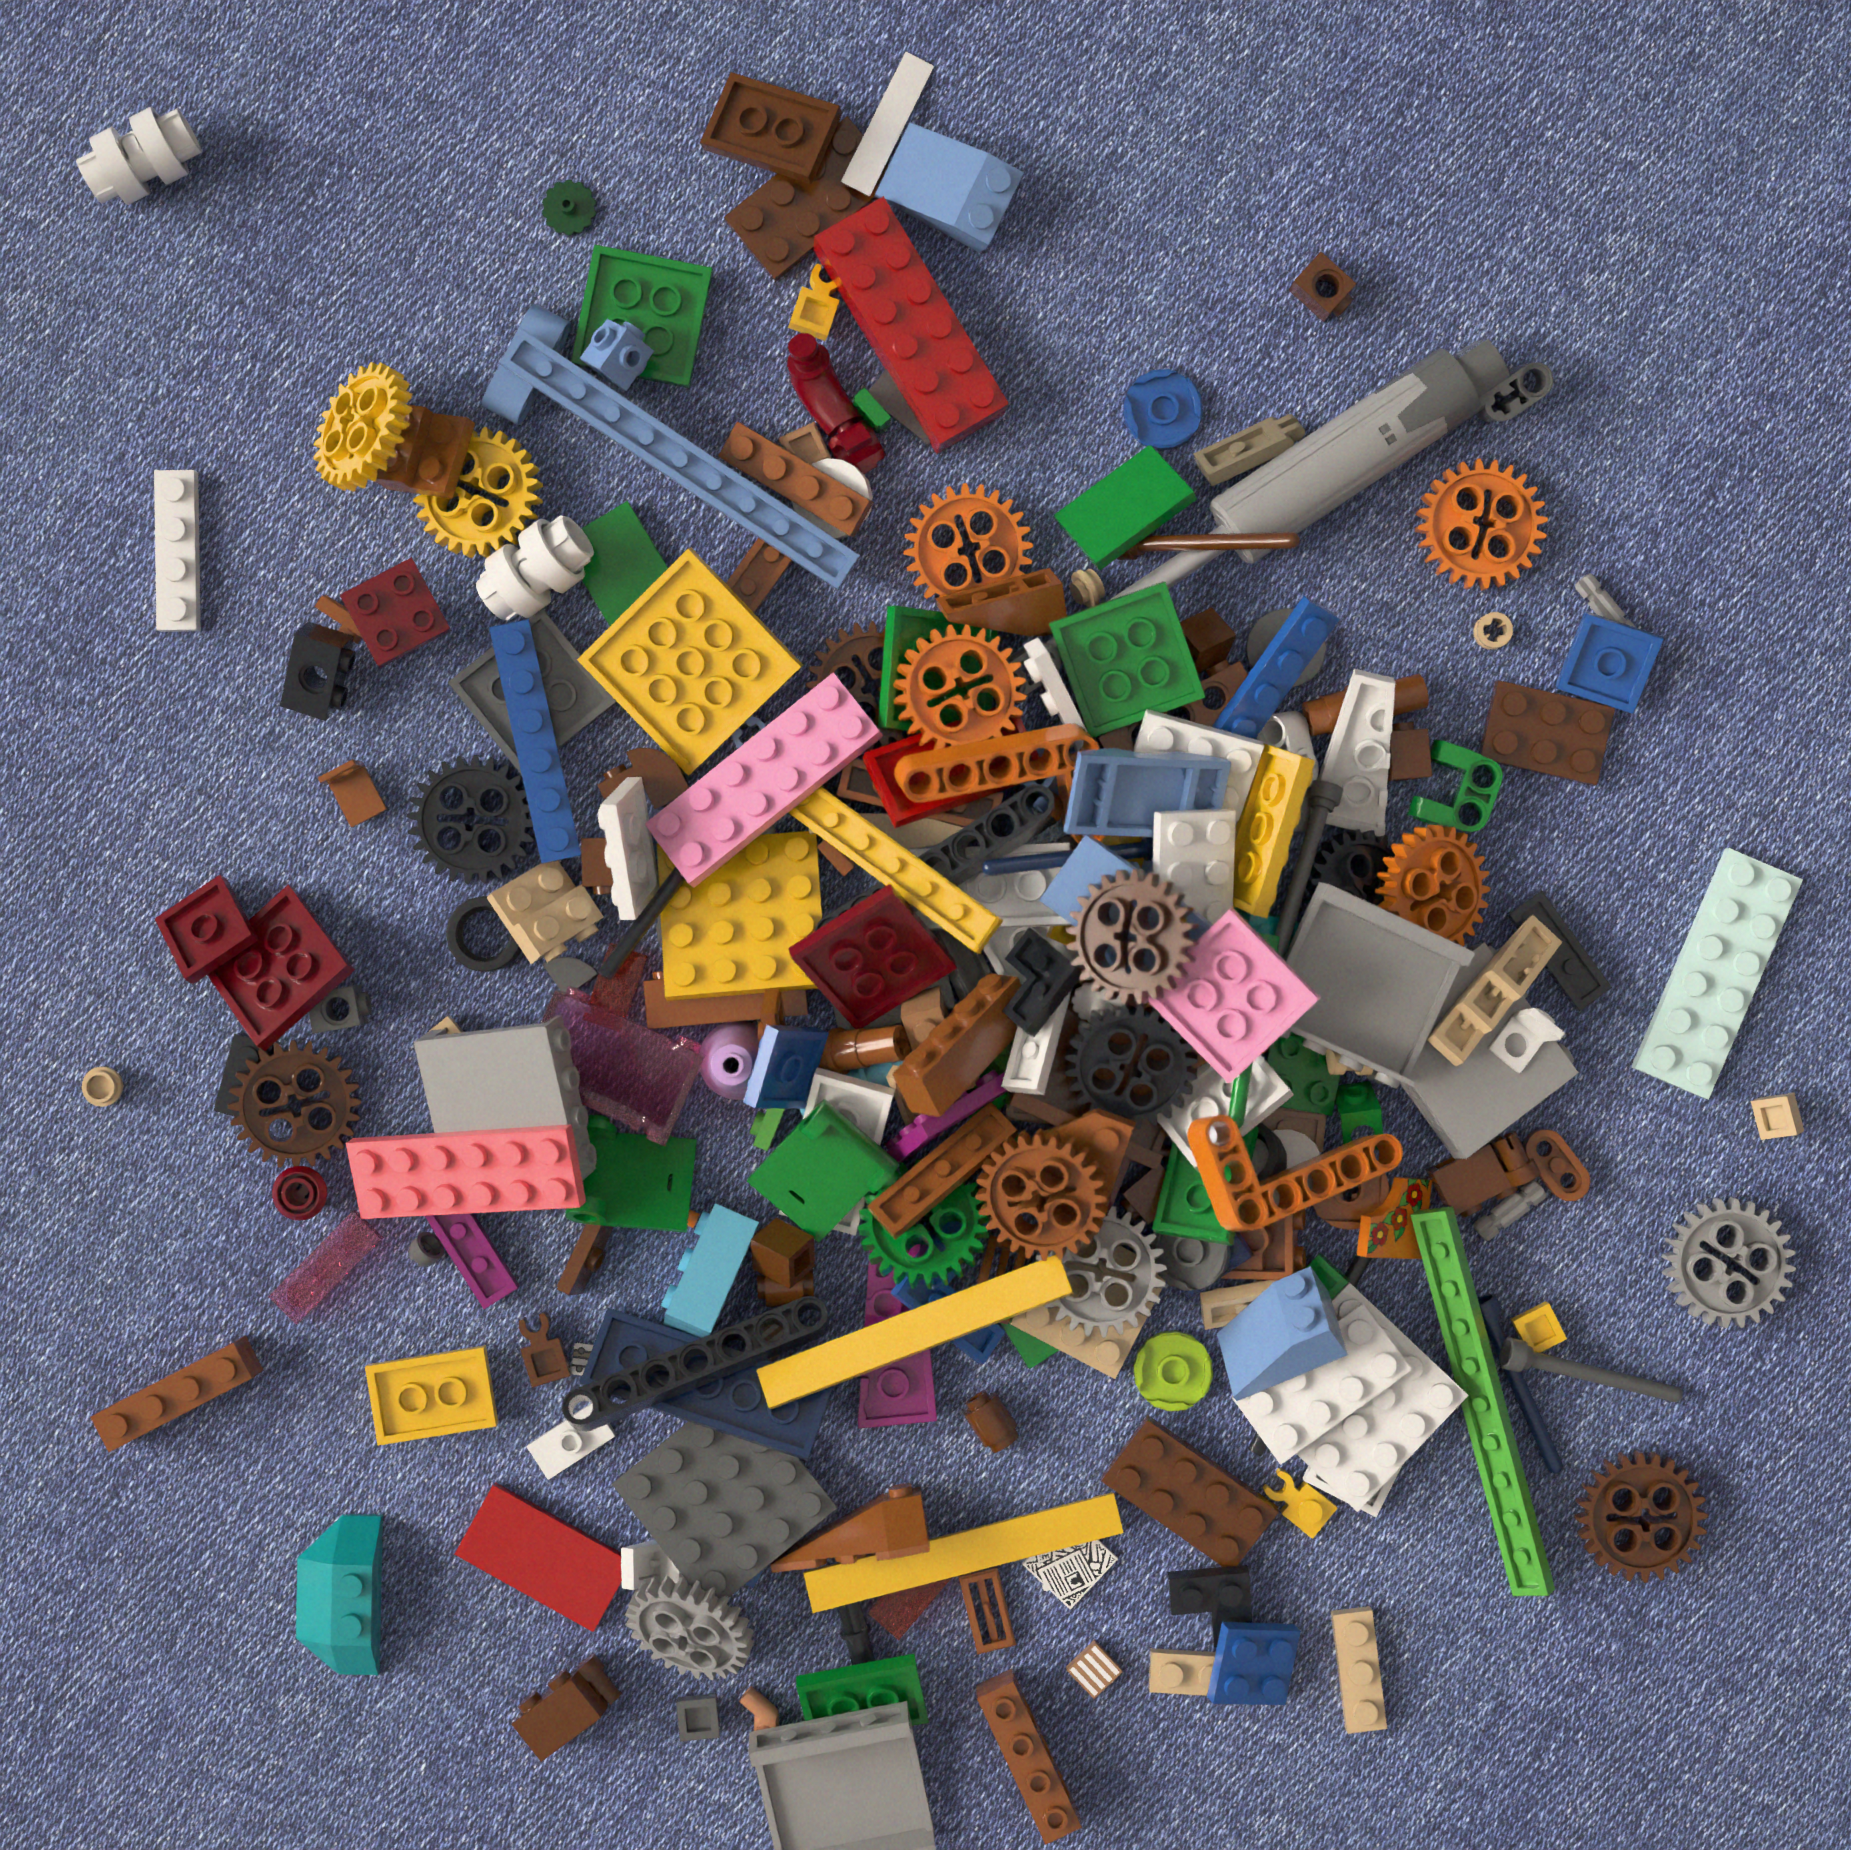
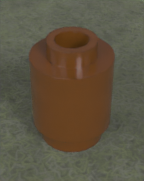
M813 1269L791 1289L765 1275H757L758 1299H766V1307H780L802 1297H814Z
M983 1390L972 1396L965 1403L968 1407L963 1413L965 1419L983 1446H989L993 1453L1005 1449L1019 1437L1015 1429L1017 1423L996 1392L987 1394Z

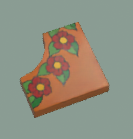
M1394 1177L1391 1191L1384 1203L1374 1212L1361 1215L1357 1246L1358 1256L1366 1258L1422 1259L1411 1214L1418 1210L1429 1209L1432 1180Z

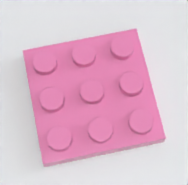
M1232 907L1198 939L1200 941L1199 945L1192 946L1187 950L1188 953L1196 958L1195 962L1182 964L1189 974L1188 977L1178 978L1173 976L1178 987L1176 990L1168 991L1162 987L1163 998L1153 999L1149 994L1148 1000L1229 1084L1320 998Z

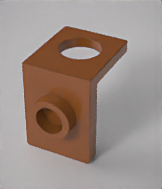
M352 759L318 777L321 784L329 785L350 827H356L387 810L367 768L361 761Z

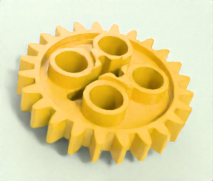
M370 362L368 369L360 366L357 376L352 373L349 374L347 386L339 385L338 397H330L329 399L332 405L330 411H323L322 416L326 418L325 423L317 427V431L322 433L321 437L314 442V446L320 448L314 455V460L319 462L316 471L322 473L321 478L341 490L345 491L348 489L354 492L357 486L364 489L368 479L375 482L379 468L384 471L387 470V458L389 456L395 458L397 455L394 449L396 443H403L405 440L400 435L401 430L406 429L410 425L404 419L412 411V407L406 405L412 398V393L406 391L410 383L403 379V374L381 362L379 365Z
M483 427L480 436L473 430L463 466L466 462L473 459L475 465L473 470L467 475H463L461 470L458 480L476 490H485L493 497L508 501L509 505L507 507L497 505L479 495L472 496L459 487H456L453 496L459 497L458 505L450 512H447V504L451 498L419 495L413 498V502L425 507L417 514V518L423 522H428L424 531L431 536L436 535L435 542L442 547L448 544V550L456 555L463 550V554L469 558L474 557L476 550H478L480 555L488 558L491 546L497 551L504 546V541L506 540L516 546L519 544L515 533L518 530L522 532L528 528L524 523L526 518L538 519V516L530 510L531 505L543 503L542 499L533 494V491L543 487V483L531 478L540 470L535 464L528 463L532 455L525 449L520 451L522 444L514 438L508 441V436L500 430L495 436L487 427ZM509 473V483L503 489L498 490V480L504 474ZM494 510L492 522L482 527L481 521L484 514Z

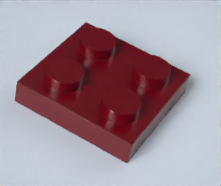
M221 874L155 918L184 980L192 985L259 940L229 881Z

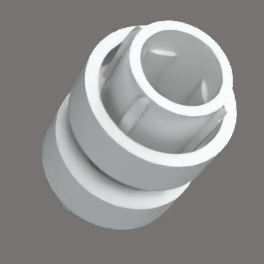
M151 106L129 117L133 130L123 136H120L115 128L110 127L89 138L93 151L76 159L87 185L101 204L119 195L129 205L150 194L147 184L148 180L159 175L162 181L169 185L189 174L185 161L202 153V149L188 121L178 108L159 116Z
M559 516L551 523L545 519H539L519 534L520 549L511 544H505L485 559L486 571L480 575V579L476 582V588L481 599L494 615L502 620L509 621L518 614L525 618H530L551 602L549 588L559 593H564L585 577L584 566L590 562L591 557L594 555V550L586 534L571 518Z

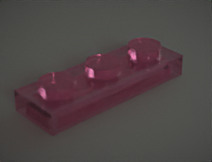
M356 1210L352 1211L268 1297L296 1325L299 1324L384 1237L366 1219H361L360 1214Z

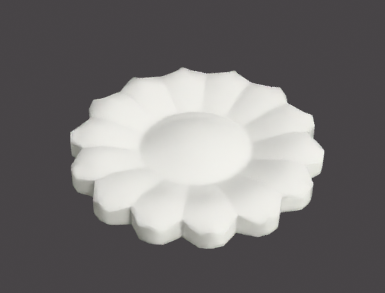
M1084 982L1082 987L1076 988L1075 995L1072 997L1073 1010L1079 1013L1081 1019H1087L1092 1024L1090 1019L1091 1011L1094 1009L1104 1016L1107 1002L1116 1011L1121 1010L1120 994L1115 1000H1106V988L1101 992H1092L1093 982Z

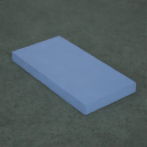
M1085 835L1039 901L1077 927L1078 921L1069 914L1070 911L1083 910V907L1077 900L1078 896L1092 897L1087 885L1097 883L1102 886V875H1112L1116 880L1117 870H1127L1131 876L1133 869L1137 868L1092 835ZM1137 900L1133 901L1135 908L1138 906ZM1183 901L1179 904L1181 908L1189 907ZM1114 903L1110 907L1109 917L1114 924H1117L1121 914L1119 907ZM1153 907L1148 913V922L1155 929L1159 924L1160 914ZM1195 910L1186 917L1187 923L1199 924V928L1189 932V938L1198 940L1214 925ZM1129 931L1128 939L1134 940V942H1136L1137 934H1133ZM1110 944L1106 950L1117 957L1115 948ZM1148 949L1144 956V963L1150 970L1155 967L1156 956L1151 949Z

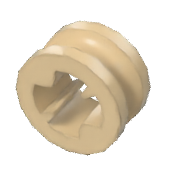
M1491 612L1481 617L1475 623L1473 629L1474 638L1482 648L1488 650L1497 649L1509 642L1513 634V625L1506 615L1499 612ZM1492 620L1499 623L1497 628L1502 627L1503 635L1496 637L1494 642L1488 640L1487 638L1490 634L1484 635L1483 631L1484 627L1491 625Z

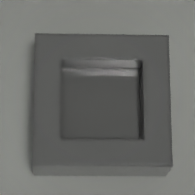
M717 1693L677 1697L676 1707L680 1742L720 1738L721 1728Z

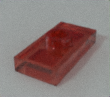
M612 942L609 944L603 963L617 944ZM633 950L611 981L599 974L583 1018L622 1031L649 956Z
M951 1578L882 1595L868 1613L897 1640H900Z

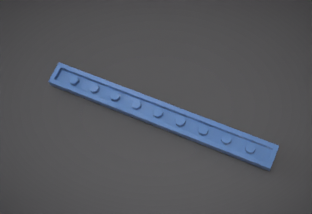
M523 329L519 331L499 361L501 366L834 589H839L859 559V554Z

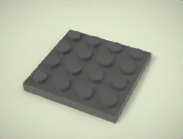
M691 1422L684 1424L612 1483L613 1487L689 1585L693 1586L696 1580L700 1581L702 1590L707 1591L711 1587L715 1588L714 1596L718 1598L732 1596L838 1508L799 1458Z

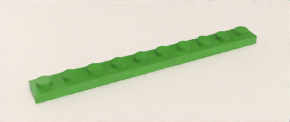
M1453 1206L1418 1210L1411 1214V1219L1455 1383L1468 1394V1397L1461 1405L1512 1595L1549 1596L1555 1590Z

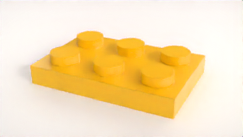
M486 1345L372 1363L365 1366L378 1446L496 1427L499 1424Z

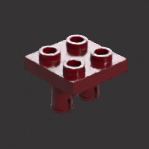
M412 557L340 594L344 605L379 668L452 631Z

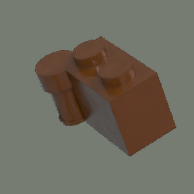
M1516 1131L1504 1134V1139L1498 1134L1467 1159H1454L1451 1156L1425 1169L1443 1206H1453L1455 1216L1460 1214L1461 1218L1480 1211L1483 1208L1481 1203L1495 1196L1497 1200L1508 1197L1519 1190L1517 1186L1537 1178L1541 1172L1534 1158L1529 1159L1517 1136L1518 1133Z
M595 1653L585 1658L570 1673L566 1668L560 1671L548 1682V1690L541 1695L534 1691L518 1705L521 1712L511 1725L541 1762L599 1720L605 1713L608 1703L611 1705L622 1694L602 1670L605 1665Z

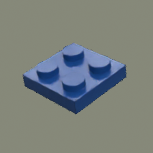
M1585 611L1555 686L1559 690L1633 714L1664 639L1660 635Z
M766 1025L764 1034L759 1042V1051L753 1071L748 1079L743 1103L753 1108L806 1109L814 1074L817 1067H819L829 1033L817 1027Z
M1222 1622L1207 1697L1213 1704L1285 1705L1301 1631L1295 1624Z

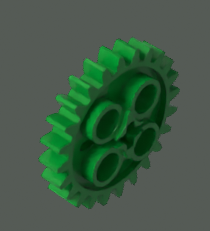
M916 1159L915 1165L920 1162V1159ZM903 1162L900 1163V1175L897 1180L909 1171ZM965 1180L922 1217L926 1223H931L934 1235L946 1247L944 1251L938 1250L927 1230L921 1224L917 1225L916 1222L895 1240L872 1215L869 1209H860L859 1216L867 1223L859 1225L858 1231L860 1235L867 1236V1238L861 1241L863 1250H873L868 1256L871 1265L882 1262L879 1270L883 1277L894 1270L893 1279L897 1285L903 1281L905 1276L909 1277L911 1289L916 1288L919 1279L925 1280L928 1290L932 1289L934 1278L937 1277L947 1286L949 1281L948 1273L950 1272L962 1278L963 1273L960 1266L962 1263L972 1267L976 1265L971 1252L984 1253L985 1251L983 1244L977 1239L989 1238V1231L981 1224L989 1222L990 1218L989 1215H979V1210L986 1201L976 1199L975 1195L979 1191L977 1183L974 1182L966 1185L967 1180ZM879 1189L876 1196L866 1194L864 1196L865 1203L869 1205L883 1191ZM950 1221H957L962 1224L961 1229L955 1234L944 1233L942 1231L943 1226ZM917 1244H924L929 1247L928 1252L922 1257L915 1258L909 1255L910 1249Z

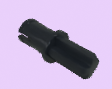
M860 1601L837 1607L843 1629L840 1632V1637L846 1641L852 1665L877 1661L875 1660L868 1634L871 1631V1626L865 1623Z

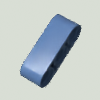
M533 304L524 316L511 343L519 331L523 329L557 353H560L571 330V322L537 304ZM499 364L484 394L482 407L516 425H520L528 415L540 391Z

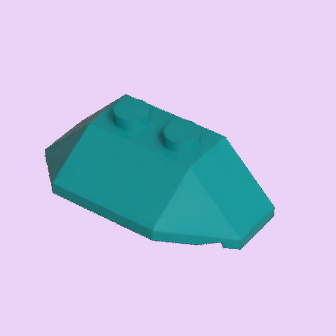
M343 1514L297 1558L296 1639L337 1674L379 1675L383 1541V1515Z

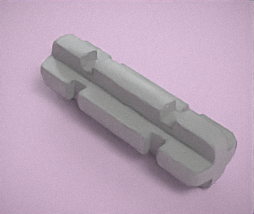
M1593 574L1585 575L1575 584L1576 590L1583 598L1587 597L1589 606L1597 615L1635 627L1630 619L1626 620L1623 617L1625 613L1605 589L1603 591L1600 589L1601 584Z
M1534 1180L1527 1182L1520 1188V1193L1515 1192L1491 1209L1489 1216L1483 1215L1475 1221L1473 1226L1482 1239L1486 1241L1491 1240L1500 1233L1498 1229L1501 1227L1507 1228L1530 1210V1205L1536 1206L1546 1198L1547 1195L1541 1185Z

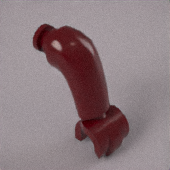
M800 333L795 335L788 343L790 355L787 360V367L796 394L809 414L825 433L832 437L828 445L835 459L847 461L857 467L863 474L877 467V462L886 456V452L868 421H860L862 417L841 385L828 350L823 345L818 344L815 337L811 334Z

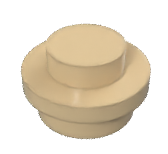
M1087 569L1086 571L1077 570L1072 573V583H1070L1069 587L1076 602L1080 605L1084 604L1088 608L1098 605L1099 599L1105 596V589L1097 573L1092 569Z
M105 1066L96 1067L84 1076L82 1092L86 1100L91 1104L100 1107L109 1106L115 1103L122 1095L123 1081L119 1073L114 1069Z

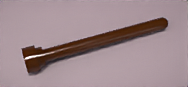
M1294 532L1148 535L1117 559L1136 560L1139 556H1143L1145 552L1294 549L1299 545L1300 537Z

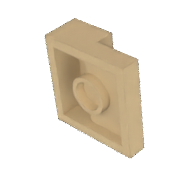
M559 861L539 864L490 893L487 897L530 964L543 957L549 963L566 952L568 949L564 944L576 938L578 943L585 941L599 931L596 924L604 918L586 889L582 887V884L577 887L574 885Z

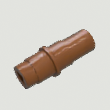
M1419 673L1394 679L1393 716L1428 708L1429 697L1427 687ZM1346 685L1342 691L1322 695L1318 699L1303 702L1302 713L1308 722L1311 737L1325 733L1333 734L1349 685Z
M902 1025L867 1030L865 1028L845 1030L841 1027L831 1028L828 1031L829 1034L818 1068L845 1075L853 1069L904 1061L910 1053L911 1045L905 1028Z

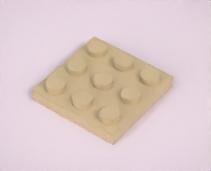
M1092 1240L1088 1245L1081 1241L1082 1246L1076 1254L1081 1258L1091 1257L1096 1252V1243ZM1119 1246L1113 1252V1259L1118 1265L1127 1267L1135 1262L1136 1254ZM1072 1261L1065 1263L1066 1268L1094 1273L1095 1281L1103 1282L1104 1276H1112L1129 1282L1136 1281V1276L1133 1274L1107 1270L1106 1262L1099 1261L1097 1267H1090ZM1156 1274L1155 1278L1160 1279L1163 1282H1166L1158 1274ZM1080 1276L1069 1278L1074 1294L1069 1296L1073 1298L1083 1297L1089 1289L1087 1281ZM1112 1285L1105 1291V1299L1109 1305L1120 1307L1127 1302L1128 1293L1124 1287ZM1153 1288L1152 1292L1159 1296L1162 1288ZM1147 1301L1145 1305L1149 1311H1151L1154 1303ZM1045 1305L1011 1318L1009 1324L1116 1379L1147 1319L1146 1316L1137 1313L1135 1315L1138 1322L1137 1328H1134L1125 1321L1123 1322V1335H1119L1114 1326L1108 1327L1106 1338H1102L1099 1327H1094L1090 1336L1086 1337L1085 1325L1081 1323L1073 1332L1070 1331L1072 1318L1069 1316L1057 1322L1056 1316L1060 1310L1058 1306L1046 1309Z

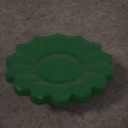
M566 180L564 183H555L554 188L547 190V197L542 200V205L544 206L542 215L547 219V225L554 228L557 234L565 233L567 236H572L574 233L581 234L585 228L592 225V219L596 216L594 208L597 202L592 197L591 190L584 188L583 183H574L572 180Z

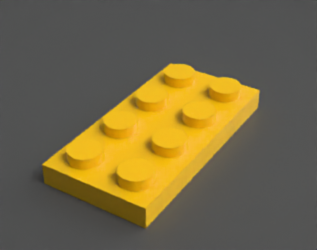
M1263 743L1264 749L1240 819L1235 828L1233 906L1252 915L1267 918L1270 907L1276 900V887L1282 868L1288 860V848L1294 829L1300 821V809L1305 792L1312 782L1315 760Z

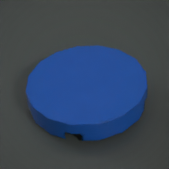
M1170 369L1152 370L1138 377L1129 388L1123 404L1124 423L1130 435L1142 446L1147 447L1150 445L1157 451L1171 450L1186 443L1197 431L1203 415L1202 397L1196 385L1189 378H1185L1183 375Z

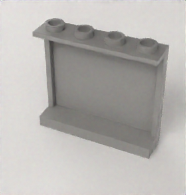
M1319 882L1284 960L1320 998L1281 1036L1288 1039L1290 1033L1294 1032L1305 1038L1302 1044L1304 1047L1322 1055H1325L1327 1049H1331L1341 1054L1339 1063L1359 1072L1362 1071L1364 1065L1378 1071L1375 1076L1376 1080L1396 1089L1400 1082L1413 1087L1415 1081L1409 1079L1410 1074L1460 967H1469L1475 952L1339 888Z
M1485 942L1468 948L1475 952V955L1469 967H1460L1430 1033L1474 978L1498 952L1495 948L1487 946ZM1525 992L1522 998L1512 1003L1492 1031L1484 1034L1464 1063L1454 1066L1426 1040L1409 1079L1415 1081L1414 1086L1411 1087L1400 1082L1403 1089L1454 1159H1467L1578 1074V1071L1572 1064L1574 1058L1571 1052L1563 1044L1556 1041L1543 1042L1521 1073L1514 1071L1488 1050L1489 1045L1515 1011L1532 1008L1525 999L1527 998V992ZM1513 1033L1507 1037L1505 1049L1509 1055L1519 1057L1526 1050V1041L1520 1034Z
M556 1015L546 1023L447 1034L446 1029L431 1030L413 1042L435 1133L572 1124L582 1180L596 1169V1150L593 1144L590 1143L587 1130L588 1113L585 1106L581 1104L578 1090L580 1082L579 1073L572 1063L569 1050L571 1037L568 1029L564 1027L562 1015Z
M907 1701L749 1732V1757L752 1768H756L774 1850H936L934 1825Z

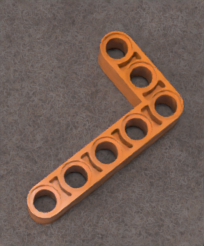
M1064 724L910 754L903 757L897 763L894 776L905 795L915 802H927L1057 776L1058 793L1064 805L1061 819L1063 826H1065L1078 752L1069 754V748L1078 740H1083V745L1078 752L1099 749L1097 742L1082 726ZM1044 748V753L1038 760L1029 761V756L1035 749ZM1005 756L1000 767L989 769V764L995 757ZM965 764V768L960 775L949 777V772L953 766ZM925 772V776L920 783L916 785L908 784L910 777L914 773ZM1070 834L1078 844L1085 836L1083 834ZM1106 835L1092 836L1101 842Z
M1226 1115L1197 1118L1191 1123L1187 1133L1188 1143L1217 1220L1223 1228L1233 1232L1260 1229L1393 1170L1400 1164L1403 1156L1402 1145L1393 1135L1364 1136L1258 1182L1238 1126L1232 1118ZM1211 1126L1214 1127L1217 1134L1215 1143L1211 1141L1209 1136ZM1375 1146H1377L1379 1150L1378 1161L1375 1158L1374 1154ZM1342 1160H1344L1347 1168L1345 1176L1341 1171ZM1226 1164L1229 1166L1231 1170V1179L1229 1182L1226 1180L1224 1176V1168ZM1309 1174L1313 1179L1312 1190L1309 1189L1307 1184ZM1275 1189H1277L1280 1196L1278 1206L1273 1199ZM1241 1203L1246 1211L1244 1221L1239 1216V1206Z

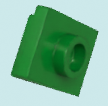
M1364 1081L1338 1085L1335 1105L1341 1118L1342 1144L1353 1141L1351 1133L1360 1125L1372 1127L1374 1129L1373 1135L1383 1134L1381 1107L1371 1082Z

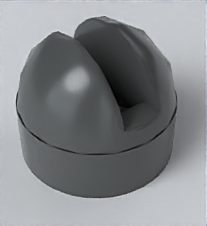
M421 1232L409 1246V1258L411 1260L414 1259L418 1263L417 1266L429 1267L444 1255V1246L435 1234Z

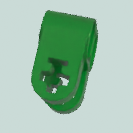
M1433 739L1430 748L1431 762L1461 772L1462 776L1450 807L1426 798L1413 796L1407 816L1429 825L1455 827L1456 832L1474 833L1483 828L1490 817L1502 783V769L1494 760L1472 750L1446 741ZM1484 767L1491 773L1492 782L1488 788H1480L1473 782L1472 773L1475 768ZM1462 805H1471L1478 811V821L1474 826H1466L1460 821L1458 814Z

